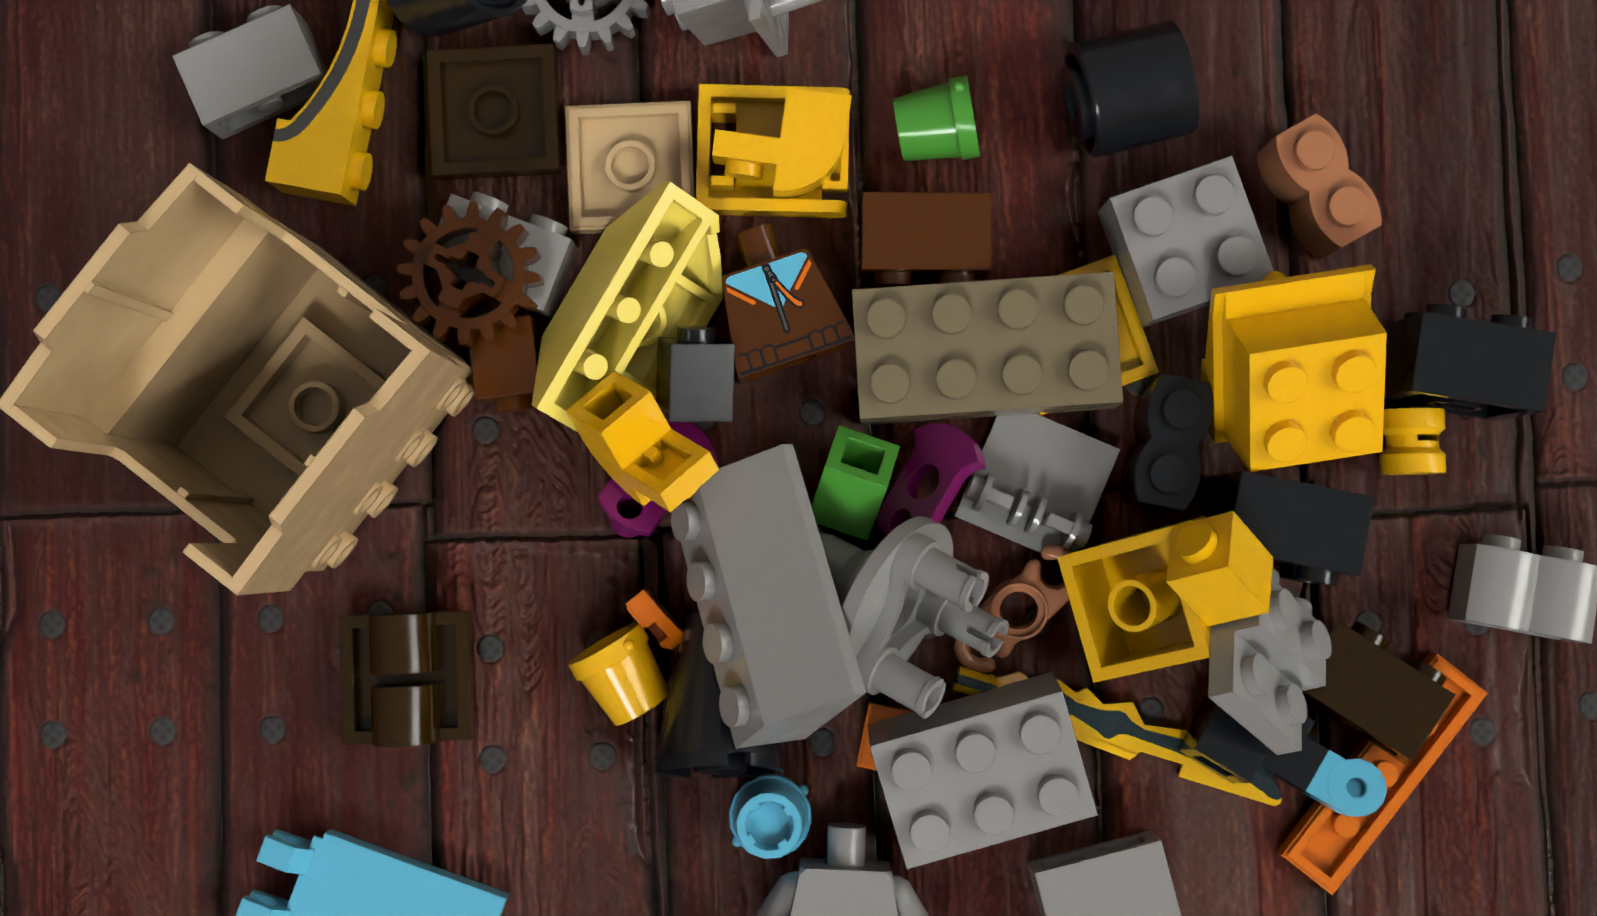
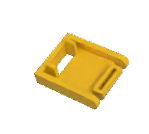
M699 84L696 200L718 215L809 218L846 217L847 202L841 200H822V193H845L848 191L849 120L840 161L828 179L806 194L791 198H773L775 172L763 171L762 180L739 178L734 180V177L711 175L712 123H737L736 132L780 138L787 86ZM790 86L850 95L849 89L841 87Z

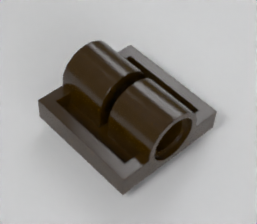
M472 610L339 616L342 745L372 744V746L405 747L433 744L439 741H461L476 738Z

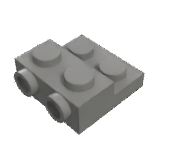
M1275 569L1272 570L1269 613L1211 626L1208 697L1276 755L1302 751V724L1307 719V704L1302 691L1326 686V659L1330 657L1332 647L1325 625L1312 616L1311 603L1303 598L1293 597L1287 589H1283L1280 586V575Z

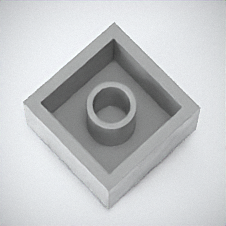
M1232 156L1111 197L1097 212L1111 252L1117 258L1143 328L1210 305L1211 289L1262 281L1266 274L1274 271Z

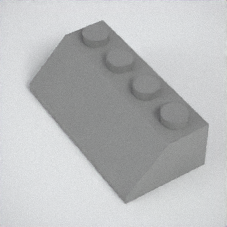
M781 444L719 468L690 498L684 500L671 512V527L675 538L681 541L688 568V592L691 598L697 602L704 628V653L708 661L714 666L721 692L719 698L720 714L724 723L730 727L735 749L806 739L864 695L866 690L793 444Z

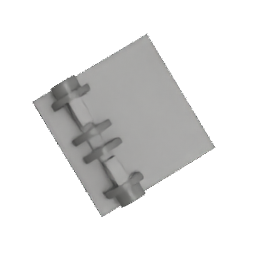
M1038 414L996 416L982 449L986 469L972 473L954 516L1041 553V549L1045 545L1061 544V547L1065 549L1071 548L1073 551H1078L1079 547H1085L1093 528L1090 521L1120 449Z

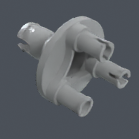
M919 516L908 519L892 530L875 549L867 551L833 534L825 533L818 527L866 692L871 695L881 692L918 713V716L924 719L928 718L940 704L945 692L946 683L940 677H934L907 662V660L926 634L941 636L946 633L978 650L983 656L988 658L994 656L999 651L1004 640L994 635L996 632L1007 635L1009 623L1007 620L1001 617L998 618L977 607L987 590L989 575L983 570H977L953 558V542L950 532L944 525L928 517Z

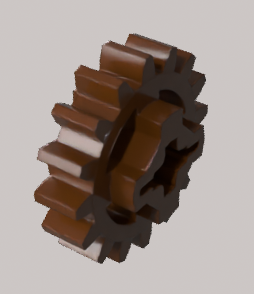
M470 202L466 210V217L461 218L450 205L443 206L442 216L444 223L436 226L430 220L422 218L419 223L426 237L422 242L414 239H405L403 243L415 256L413 263L397 265L396 272L412 279L413 285L399 292L400 297L407 303L420 302L421 305L416 309L412 319L421 326L429 324L436 319L433 336L444 342L452 335L454 330H457L459 344L464 347L472 348L476 333L481 332L490 344L499 343L497 327L505 324L518 332L522 329V326L515 313L519 308L536 311L538 307L526 294L528 288L544 285V278L540 274L528 269L529 265L541 259L540 252L536 247H520L529 235L521 224L505 231L508 215L499 208H496L488 220H485L483 209L477 202ZM470 234L467 241L450 248L443 247L455 237ZM503 245L507 249L512 261V281L502 275L498 263L503 254L501 251ZM453 264L461 269L463 266L469 269L477 267L494 286L490 287L482 282L479 285L474 282L466 284L458 277L459 274L448 267V265ZM430 269L438 273L443 288L438 297V300L441 301L440 304L436 302L431 291L429 281ZM493 301L500 304L493 311L485 315L466 318L471 317L475 307Z

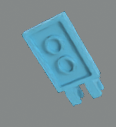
M276 829L272 835L268 834L265 836L256 861L285 873L299 874L290 900L254 889L249 896L245 895L242 898L236 916H502L509 893L333 829L325 832L323 837L314 835L312 841Z

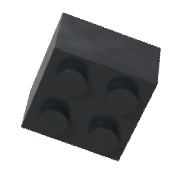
M1448 304L1426 305L1425 312L1405 313L1404 319L1383 326L1387 332L1385 404L1410 408H1443L1447 414L1492 421L1545 412L1556 332L1532 329L1533 319L1518 315L1496 314L1491 316L1490 322L1466 318L1467 309L1464 307Z
M1237 471L1212 476L1205 517L1208 518L1234 511L1273 556V565L1280 566V578L1314 585L1318 583L1336 586L1338 575L1361 576L1375 497L1247 471Z

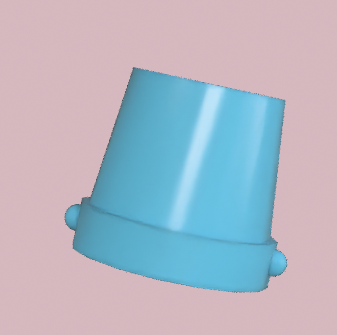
M777 773L757 776L745 781L735 793L729 810L730 829L734 835L732 844L736 847L742 846L748 853L764 859L781 858L795 851L806 839L811 825L810 802L806 796L809 792L806 785L799 786L791 778Z

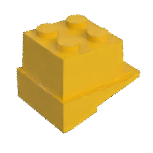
M1372 264L1286 277L1279 271H1272L1266 274L1262 281L1211 289L1205 359H1202L1200 381L1210 383L1213 393V416L1208 432L1214 443L1229 442L1250 472L1382 452L1387 332L1371 309V292L1376 270Z

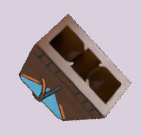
M771 224L755 226L735 235L745 268L724 275L722 277L731 342L735 344V368L741 384L854 346L855 337L853 331L807 248L781 256Z

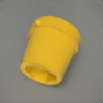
M633 622L612 632L580 652L568 662V666L576 680L582 681L615 726L625 724L641 716L669 695L668 686L647 642L649 637L638 622Z

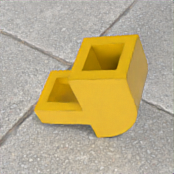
M787 86L780 138L715 129L712 150L714 164L725 165L724 175L746 180H762L763 171L775 172L773 198H791L806 194L826 181L840 161L847 134L852 95Z
M616 371L610 373L565 411L598 463L627 494L642 506H645L652 500L671 513L684 500L690 498L701 485L719 470L710 451L671 429L651 391Z

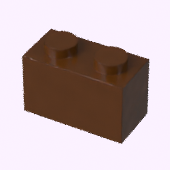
M863 192L861 200L860 278H874L875 288L912 286V279H937V284L976 281V279H986L990 273L992 193Z

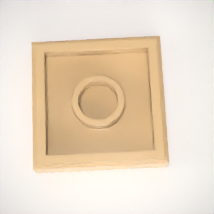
M691 101L565 106L569 224L572 234L603 233L608 225L664 180L672 182L696 199Z

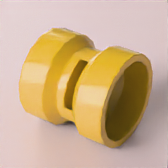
M1384 409L1383 434L1386 437V449L1379 455L1381 475L1446 473V454L1439 448V434L1445 429V409Z

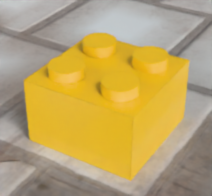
M1205 516L1101 543L1057 557L1093 683L1210 658L1211 626L1207 627L1166 583L1172 527L1206 518Z

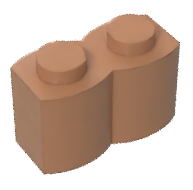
M1315 113L1278 134L1257 152L1259 171L1266 186L1276 198L1289 206L1290 223L1296 237L1303 247L1316 258L1321 260L1382 225L1380 207L1374 193L1360 176L1349 170L1347 151L1341 137L1334 127L1320 115Z

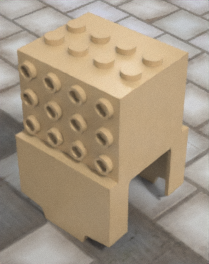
M189 163L137 222L120 223L115 227L35 327L33 332L40 343L0 398V409L50 448L108 455L123 463L223 542L189 543L183 550V553L238 596L291 591L305 572L324 571L328 565L333 569L338 567L348 557L358 542V538L353 535L354 531L368 514L375 518L389 505L398 491V488L392 483L407 464L416 467L425 459L438 439L433 434V431L447 413L453 417L458 415L475 395V389L472 383L471 364L433 336L423 326L416 323L410 316L324 249L270 217L250 200Z

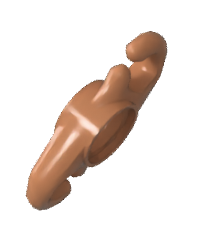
M1061 544L1045 545L1041 549V557L1044 560H1058V556L1074 551L1071 548L1065 549L1061 547ZM1029 560L1020 575L999 584L992 594L979 606V608L999 618L1001 617L1000 605L1003 599L1013 592H1025L1036 601V614L1029 623L1022 626L1009 624L1007 635L995 633L994 636L1004 640L1003 645L996 653L999 658L1008 657L1015 644L1019 641L1037 635L1045 624L1069 601L1064 582L1059 585H1049L1043 580L1041 562L1039 560ZM955 639L953 647L955 655L965 668L981 673H990L996 668V662L993 658L977 657L971 652L970 646Z

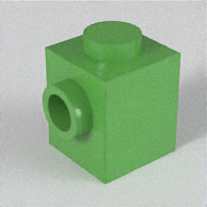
M839 425L811 505L816 524L867 541L888 488L900 446Z

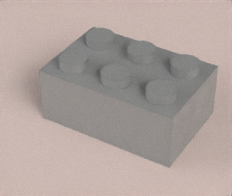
M1053 672L941 703L925 719L913 711L868 725L870 749L907 869L1098 815L1064 695Z

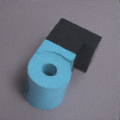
M1309 717L1302 724V751L1276 755L1269 749L1260 766L1262 770L1331 810L1345 816H1367L1376 812L1384 803L1387 793L1385 778L1381 771L1371 762L1362 759L1346 760L1308 738L1307 735L1315 723Z

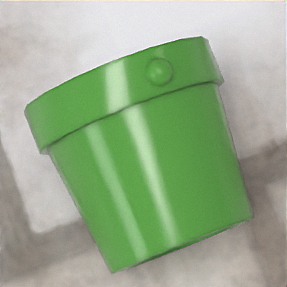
M967 75L948 78V82L893 98L898 137L904 161L961 157V160L980 157Z

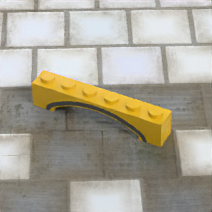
M353 0L347 27L339 49L320 85L291 120L277 118L265 181L282 193L356 206L359 190L365 191L368 188L373 168L372 155L367 153L371 129H378L380 127L385 108L384 93L379 91L384 67L390 68L392 66L397 48L396 32L391 30L394 12L386 0Z

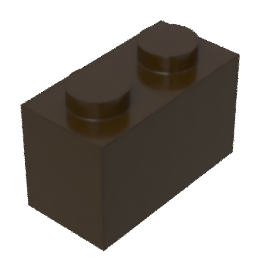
M1338 621L1329 635L1332 651L1330 657L1326 659V686L1302 691L1305 700L1405 765L1413 761L1456 694L1443 687L1447 678L1429 664L1414 657L1406 664L1386 651L1385 648L1389 644L1388 640L1375 630L1357 621L1353 623L1351 628Z

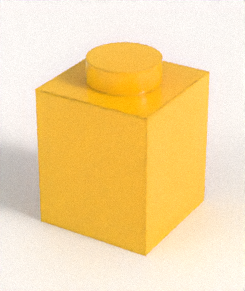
M1234 511L1172 527L1166 583L1207 627L1269 613L1273 556Z

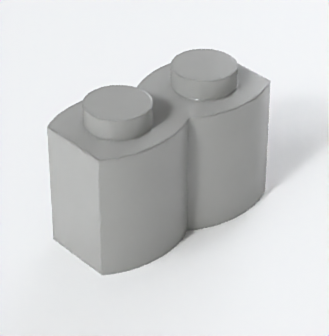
M1481 534L1479 544H1459L1448 620L1543 638L1592 644L1597 611V565L1583 563L1584 551L1544 545L1542 555L1520 551L1522 541L1520 539L1494 534Z

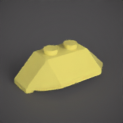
M664 180L605 228L541 337L532 399L533 407L577 432L565 411L613 371L651 391L656 400L658 337H677V327L679 326L706 327L723 299L721 254L717 233L720 232L718 214L672 182Z

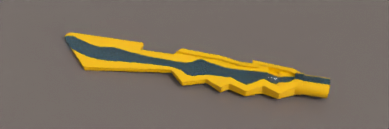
M959 666L952 690L966 695H973L1025 680L1028 677L1020 671L997 677ZM1056 679L1064 695L1076 740L1131 760L1140 752L1182 764L1177 775L1178 777L1268 805L1277 806L1281 803L1282 795L1273 777L1261 768L1257 771L1252 783H1231L1177 751L1188 730L1144 725L1133 702L1103 704L1087 687L1075 692L1062 681Z

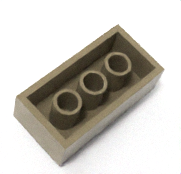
M1114 272L852 290L859 413L862 425L1115 409L1123 403Z

